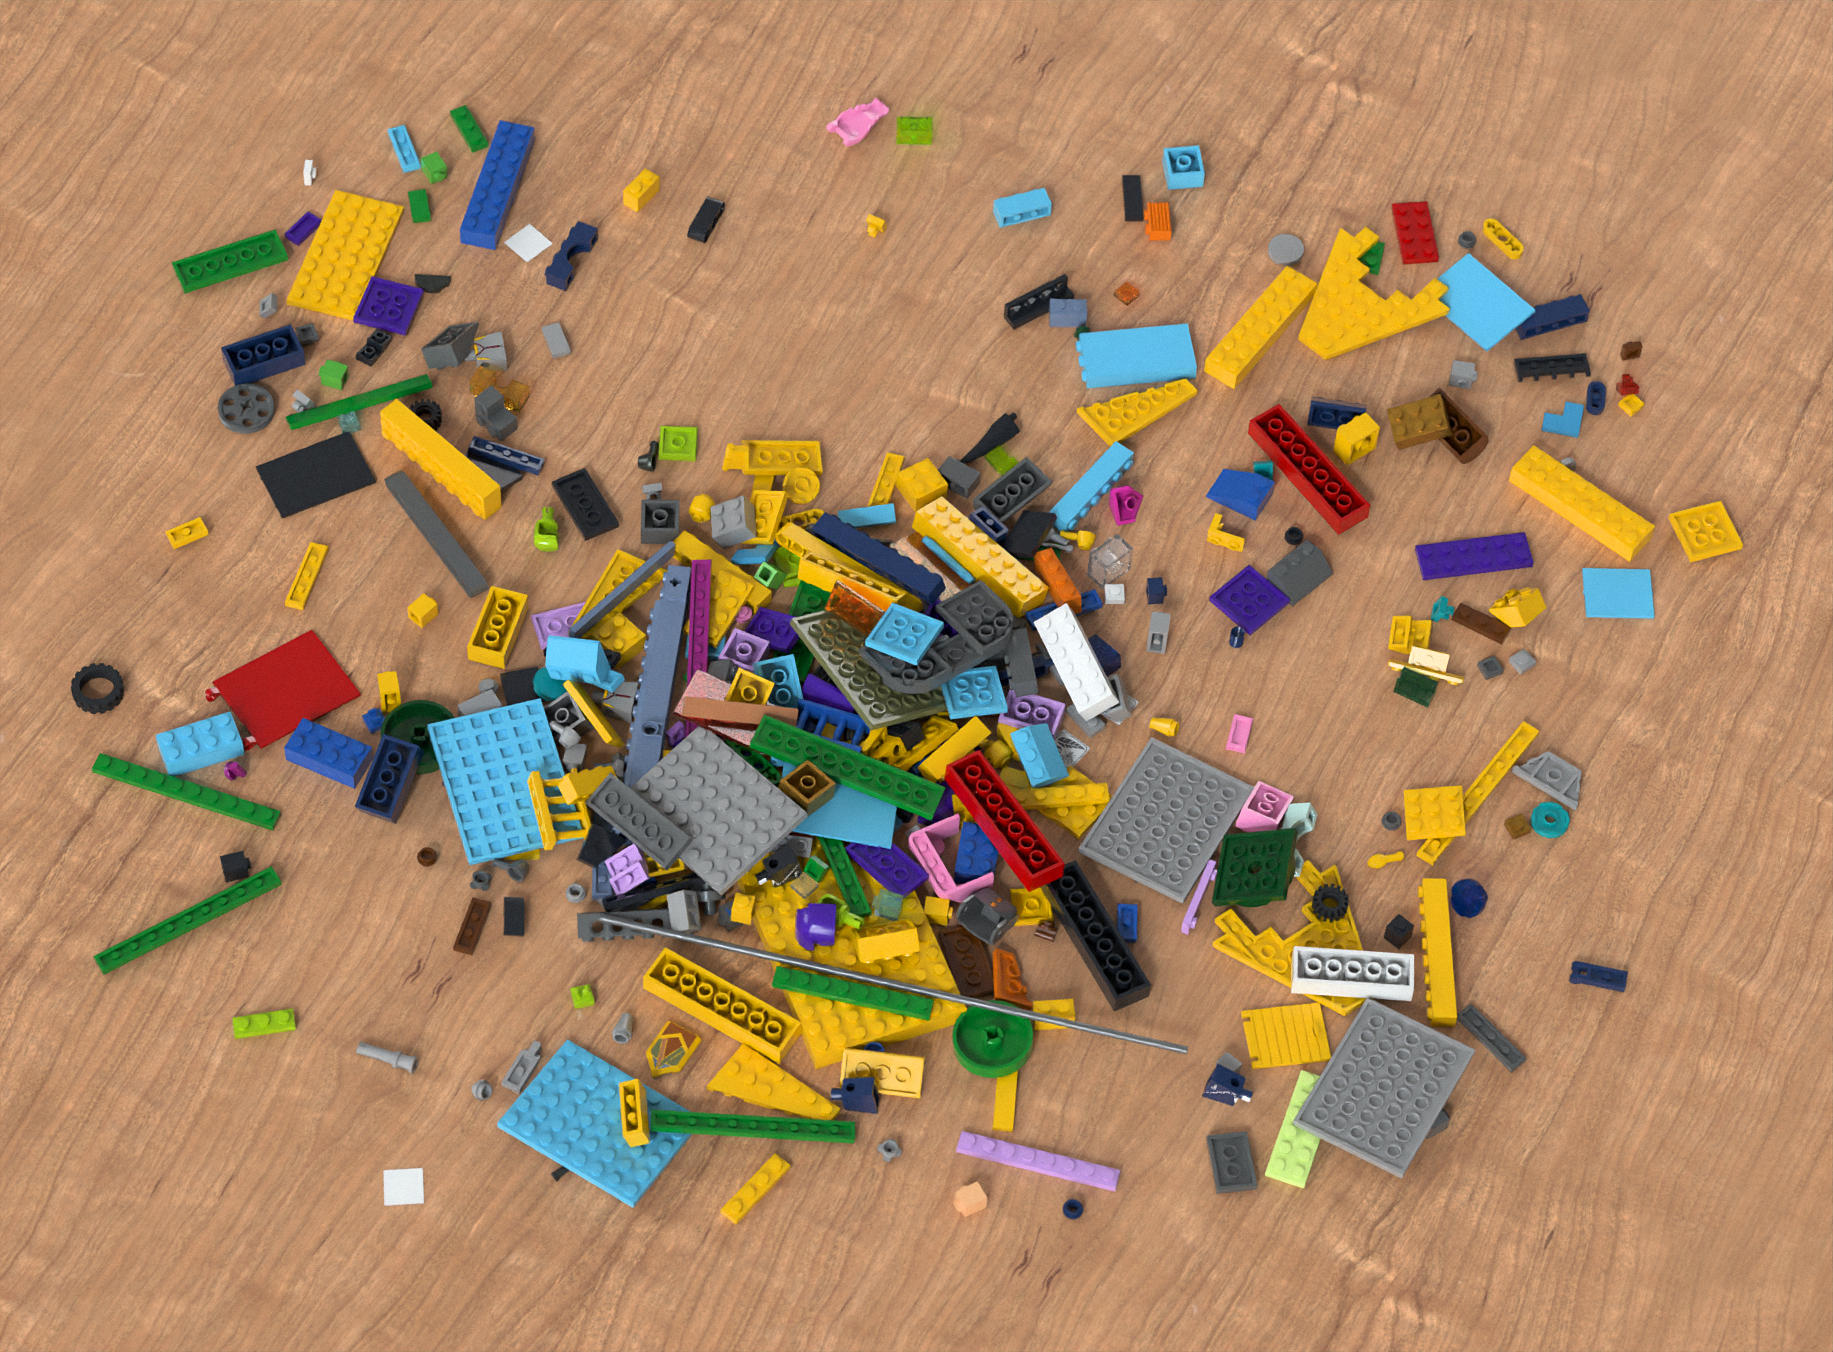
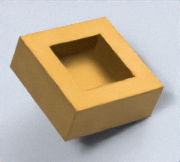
M1522 814L1507 819L1504 822V826L1513 840L1531 832V827Z

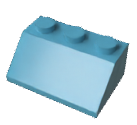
M548 636L545 665L551 679H569L573 682L602 685L611 667L600 641Z
M794 654L752 663L755 675L775 683L766 705L788 708L798 707V700L803 699Z
M1047 723L1027 726L1010 733L1012 743L1032 788H1042L1069 777Z

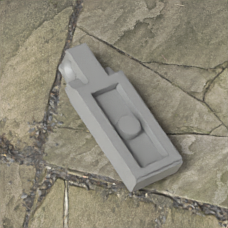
M534 1040L529 1050L525 1048L520 1051L501 1082L503 1087L518 1094L521 1093L540 1062L541 1043Z

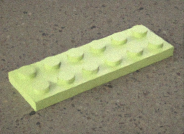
M1301 1070L1265 1176L1304 1188L1321 1138L1293 1125V1120L1320 1076Z

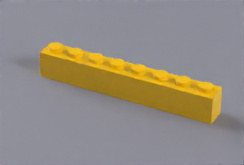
M1423 878L1421 886L1417 887V896L1421 898L1418 909L1419 915H1422L1420 932L1424 933V937L1421 938V949H1425L1422 964L1423 967H1426L1424 984L1428 986V990H1425V1001L1429 1002L1426 1017L1430 1019L1431 1027H1455L1457 1010L1446 879Z

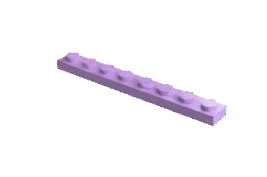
M961 1131L956 1150L958 1153L1111 1191L1116 1190L1120 1170L965 1131Z

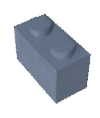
M1050 299L1049 327H1086L1087 299Z

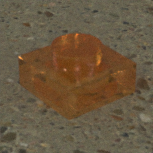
M1127 281L1114 291V296L1126 306L1140 295V291Z

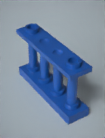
M798 700L797 709L800 717L796 728L803 730L808 717L819 720L814 733L811 734L861 753L862 747L858 745L863 733L869 734L871 730L859 715L808 700ZM826 722L837 725L832 739L821 736ZM845 727L856 730L851 744L840 741Z

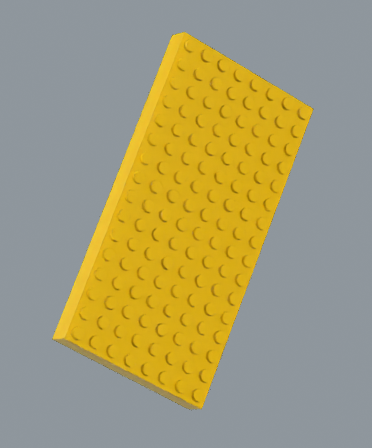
M815 836L812 840L810 857L815 855L822 859L825 864L829 865L819 840ZM841 840L844 845V848L852 843ZM770 852L751 868L748 875H743L737 881L742 894L755 896V908L752 919L766 951L961 995L915 890L902 901H899L849 855V860L872 911L871 916L864 917V926L909 918L917 928L919 952H915L912 956L897 955L891 960L881 958L876 959L873 963L860 962L851 929L854 927L848 924H844L842 927L835 926L834 945L820 946L819 944H814V951L800 946L795 937L796 910L807 908L808 904L817 903L825 894H831L844 901L830 868L827 874H825L823 881L818 884L803 873L809 860L807 857L796 856L803 876L781 886L773 887L770 880L759 885L755 874L764 870L762 861L773 854ZM770 960L774 972L776 967L779 966L934 1000L931 1016L928 1021L782 989L794 1019L801 1022V1036L815 1070L842 1061L844 1048L864 1050L865 1046L870 1042H877L884 1048L952 1026L960 1014L967 1011L965 1004Z

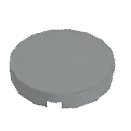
M1290 234L1277 235L1268 244L1270 259L1279 265H1295L1301 261L1304 254L1302 242Z

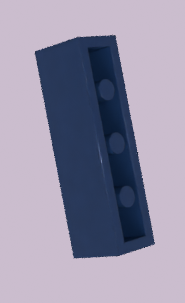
M1581 294L1569 296L1544 305H1536L1533 307L1535 313L1516 327L1515 330L1521 340L1587 322L1590 310Z

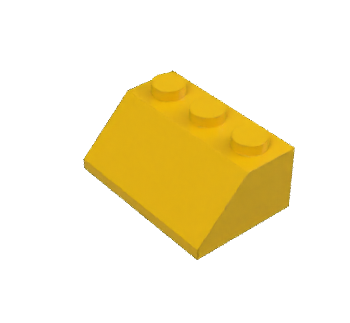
M909 918L864 926L861 930L857 928L851 929L857 957L860 962L873 963L876 959L881 958L891 960L897 955L912 956L915 952L920 951L917 928Z

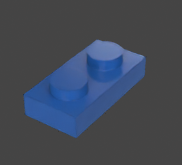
M1118 904L1117 929L1126 943L1137 942L1138 905Z

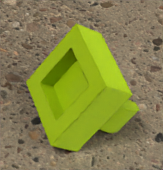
M590 984L570 988L575 1009L595 1005Z

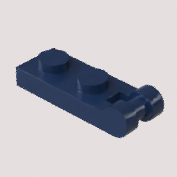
M1579 961L1572 962L1571 970L1573 972L1570 974V983H1581L1620 992L1625 991L1628 971Z

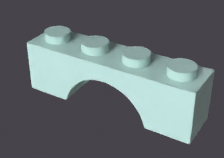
M1311 803L1289 804L1281 829L1295 828L1298 831L1297 842L1302 835L1314 829L1318 814ZM1295 848L1296 869L1294 877L1300 876L1304 860Z

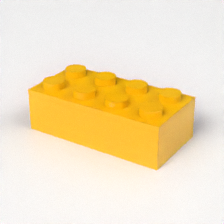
M491 586L467 646L468 660L505 669L529 608L528 595Z

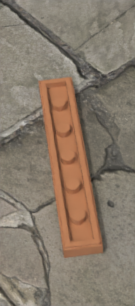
M684 696L682 716L760 724L763 716L767 715L794 727L797 724V708Z

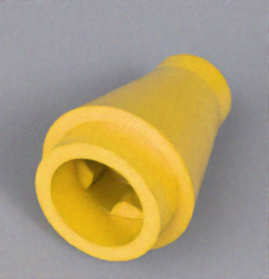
M1152 717L1149 727L1168 737H1176L1180 723L1175 719Z

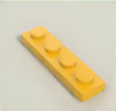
M775 1153L721 1208V1213L737 1225L790 1170V1164Z

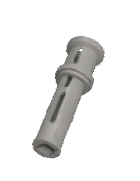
M362 1041L359 1042L356 1050L357 1054L389 1063L395 1069L399 1067L408 1070L411 1074L415 1072L419 1061L418 1056H408L403 1054L402 1051L392 1052Z

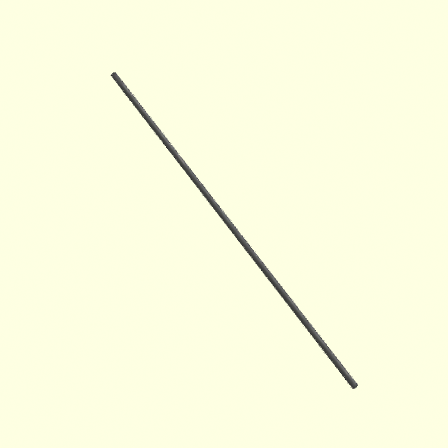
M601 914L599 922L1186 1055L1188 1052V1046L605 914Z

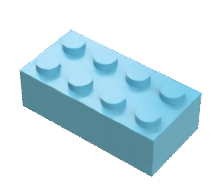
M231 711L155 735L168 775L173 777L244 755L243 742Z

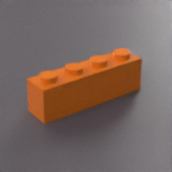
M1048 548L1037 552L1034 556L1035 570L1042 582L1049 587L1048 592L1057 607L1059 608L1067 603L1075 614L1081 613V595L1053 549Z

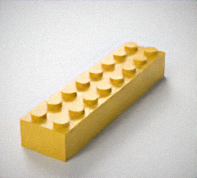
M1286 266L1206 357L1204 372L1235 389L1311 302L1317 288V283L1291 267Z
M395 399L380 411V422L384 438L390 439L398 450H403L411 461H416L424 472H429L437 483H442L450 494H455L463 505H468L476 516H481L486 520L502 507L500 485L398 399Z
M1534 445L1511 469L1509 478L1511 483L1629 562L1652 538L1655 528L1653 524Z
M942 496L916 511L912 528L922 537L928 536L934 542H937L940 547L968 570L971 576L975 578V582L982 580L1008 605L1012 614L1018 619L1025 615V612L1031 611L1044 603L1049 587Z
M666 947L643 976V989L740 1043H744L778 1064L782 1062L801 1035V1022Z

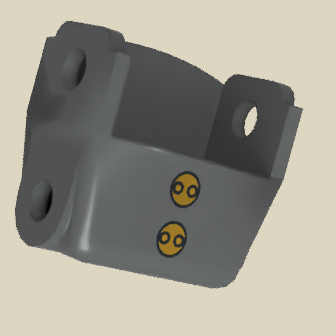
M985 888L971 894L962 902L958 908L956 918L974 936L990 945H994L1015 925L1019 915L1014 905L992 889Z

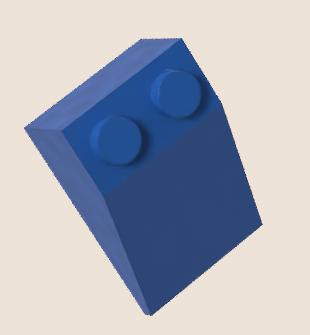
M1223 469L1206 497L1256 521L1273 495L1275 482L1260 474Z

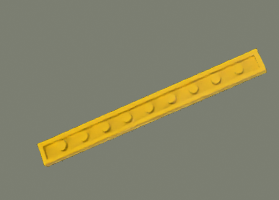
M1523 721L1464 793L1465 825L1539 735V730ZM1456 836L1427 839L1417 851L1416 856L1433 866Z

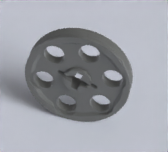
M255 384L233 386L223 393L218 402L220 421L226 428L236 433L248 434L260 431L271 422L274 416L275 408L271 394L263 387ZM242 391L249 392L247 396H240L239 394ZM260 396L266 397V400L263 402H258L256 399ZM228 400L234 402L231 406H226L224 403ZM262 411L268 412V415L265 417H261L258 414ZM234 415L236 419L228 421L226 417ZM245 421L253 422L251 426L243 425Z

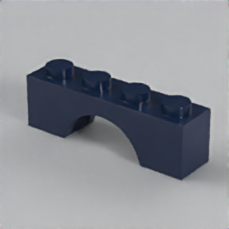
M578 221L575 227L570 229L567 240H563L560 251L555 253L552 264L548 265L545 270L546 284L567 291L574 279V267L569 263V260L578 253L591 252L598 241V228Z

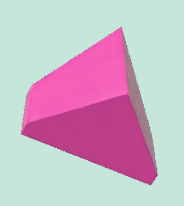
M1129 485L1110 489L1109 507L1117 526L1136 522L1135 519L1144 497Z

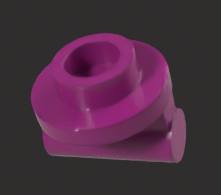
M228 761L224 767V774L230 781L236 780L239 776L245 777L247 775V771L237 762Z

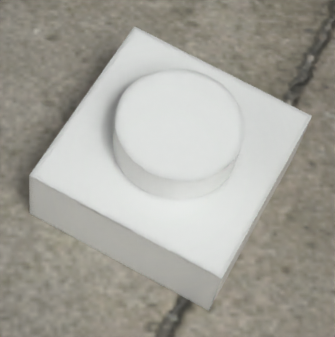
M305 160L303 172L305 185L312 186L313 178H316V168L313 167V160Z
M1105 584V604H1124V584Z

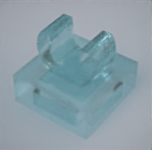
M355 411L337 416L342 434L348 431L352 433L361 430Z

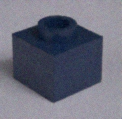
M1162 577L1147 578L1146 594L1148 604H1163L1164 596H1167V585H1163Z

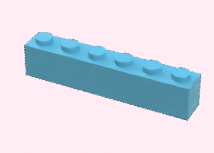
M1115 441L1050 510L1049 513H1055L1057 516L1053 527L1059 531L1065 530L1069 532L1074 530L1078 521L1087 516L1089 509L1099 503L1101 496L1110 491L1112 485L1122 478L1126 470L1131 469L1134 464V452Z

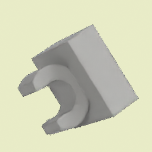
M299 390L294 392L293 396L297 401L293 403L292 407L295 411L302 412L305 408L312 409L316 407L313 401Z
M661 483L643 485L641 487L642 494H647L646 500H650V495L652 494L656 495L657 500L661 499L659 494L662 491Z

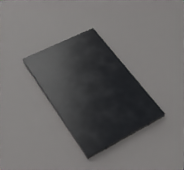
M349 431L255 466L282 519L376 483L371 470Z

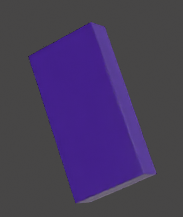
M308 211L284 233L285 238L300 246L319 228L322 220Z

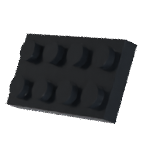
M586 468L552 481L554 491L585 541L619 527V522Z

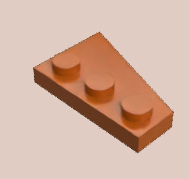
M996 948L993 952L994 1000L1008 1002L1020 1009L1030 1011L1033 1005L1031 1001H1028L1026 996L1028 991L1026 986L1022 985L1019 977L1021 972L1015 955Z

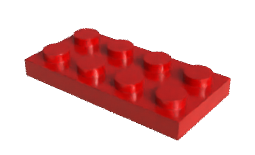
M1427 201L1392 203L1391 210L1402 264L1438 262L1439 256Z

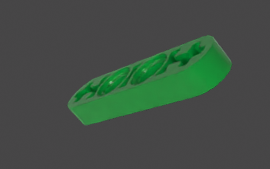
M728 732L725 735L724 743L753 768H755L754 764H762L764 768L756 770L766 779L770 778L771 780L769 781L778 787L781 780L780 773L757 750L750 748V743L739 732ZM749 751L751 755L745 757L741 754V752Z

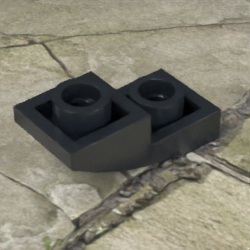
M376 329L367 338L366 345L356 353V359L372 366L384 353L393 336Z
M504 897L503 936L523 937L524 898Z

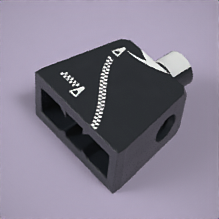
M789 844L763 859L764 870L755 874L759 885L770 880L773 887L781 886L803 876L799 861Z

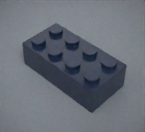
M291 324L221 347L223 362L234 386L250 384L306 365L303 348Z
M383 734L355 808L362 813L396 824L424 750L418 745Z

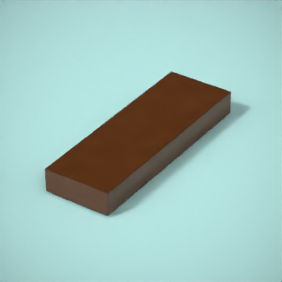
M472 897L454 943V951L473 955L491 909V902Z

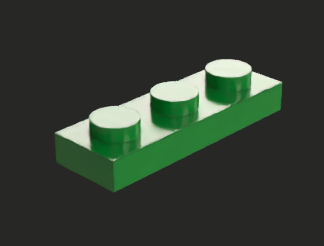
M464 105L450 110V116L470 151L473 153L487 148L488 142L468 107Z

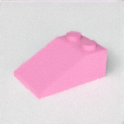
M1258 781L1242 807L1236 827L1244 832L1278 830L1294 796Z

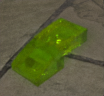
M1000 445L984 457L1002 476L1018 464L1017 460L1014 457L1010 458Z

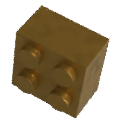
M807 760L780 780L779 790L801 807L809 817L834 797L836 783Z

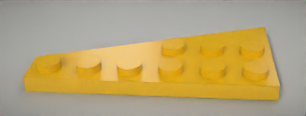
M1185 378L1167 383L1164 387L1149 388L1146 392H1134L1112 398L1109 402L1102 404L1099 402L1094 403L1091 407L1087 408L1079 407L1077 408V413L1111 447L1115 441L1122 443L1196 396L1197 389Z
M617 549L572 626L646 561ZM659 568L579 639H591V634L617 613H623L663 580L664 572H667V570Z
M744 1043L706 1086V1090L712 1092L715 1090L724 1093L728 1097L735 1096L751 1104L771 1110L778 1109L784 1111L785 1114L791 1116L794 1114L805 1119L834 1121L841 1108Z

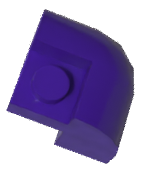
M812 903L808 904L807 908L796 910L795 937L800 946L814 951V944H819L820 946L834 945L836 904Z

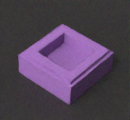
M680 721L665 732L667 743L670 747L673 748L676 741L685 738L684 724Z

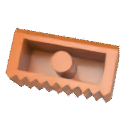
M1147 203V209H1144L1143 213L1144 220H1147L1145 235H1148L1149 241L1171 240L1172 230L1169 203Z

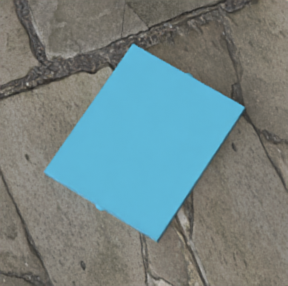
M1582 568L1586 617L1654 619L1650 569Z

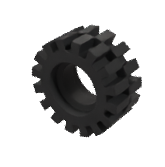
M421 399L420 403L417 400L415 405H410L409 409L417 416L421 414L432 415L430 419L423 421L433 430L437 431L438 427L440 428L442 413L440 406L436 405L435 401L431 403L430 399H427V402Z
M1324 884V888L1320 886L1315 891L1312 909H1314V914L1318 913L1317 918L1323 917V921L1326 922L1327 919H1330V922H1333L1334 918L1336 921H1339L1340 917H1344L1349 900L1348 894L1345 895L1346 891L1344 889L1340 891L1341 886L1338 885L1337 888H1334V884H1331L1330 887H1328V884ZM1331 898L1337 901L1338 905L1330 908L1323 904V900Z

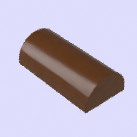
M1439 388L1431 396L1438 394L1442 396L1452 435L1438 440L1462 464L1469 463L1484 451L1489 438Z

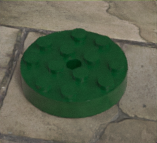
M428 700L409 701L397 706L386 716L381 726L380 737L382 738V735L385 734L420 746L424 753L416 774L432 773L440 768L427 724L455 717L447 708L436 702Z

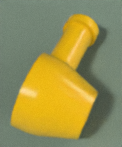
M1061 530L1060 536L1065 539L1077 540L1078 548L1081 550H1090L1096 539V535L1088 531L1074 533Z

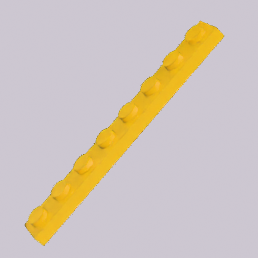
M1107 783L1010 790L1024 810L1109 803ZM952 795L954 815L970 814L957 795Z

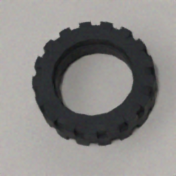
M93 663L88 667H82L80 672L77 671L75 673V678H72L71 681L72 696L77 707H81L84 712L89 711L91 714H96V712L103 714L107 710H113L115 705L118 706L120 704V699H123L124 696L123 680L118 670H114L111 665L106 666L104 663H99V665ZM95 678H105L114 685L111 693L100 699H90L84 696L81 690L85 683Z

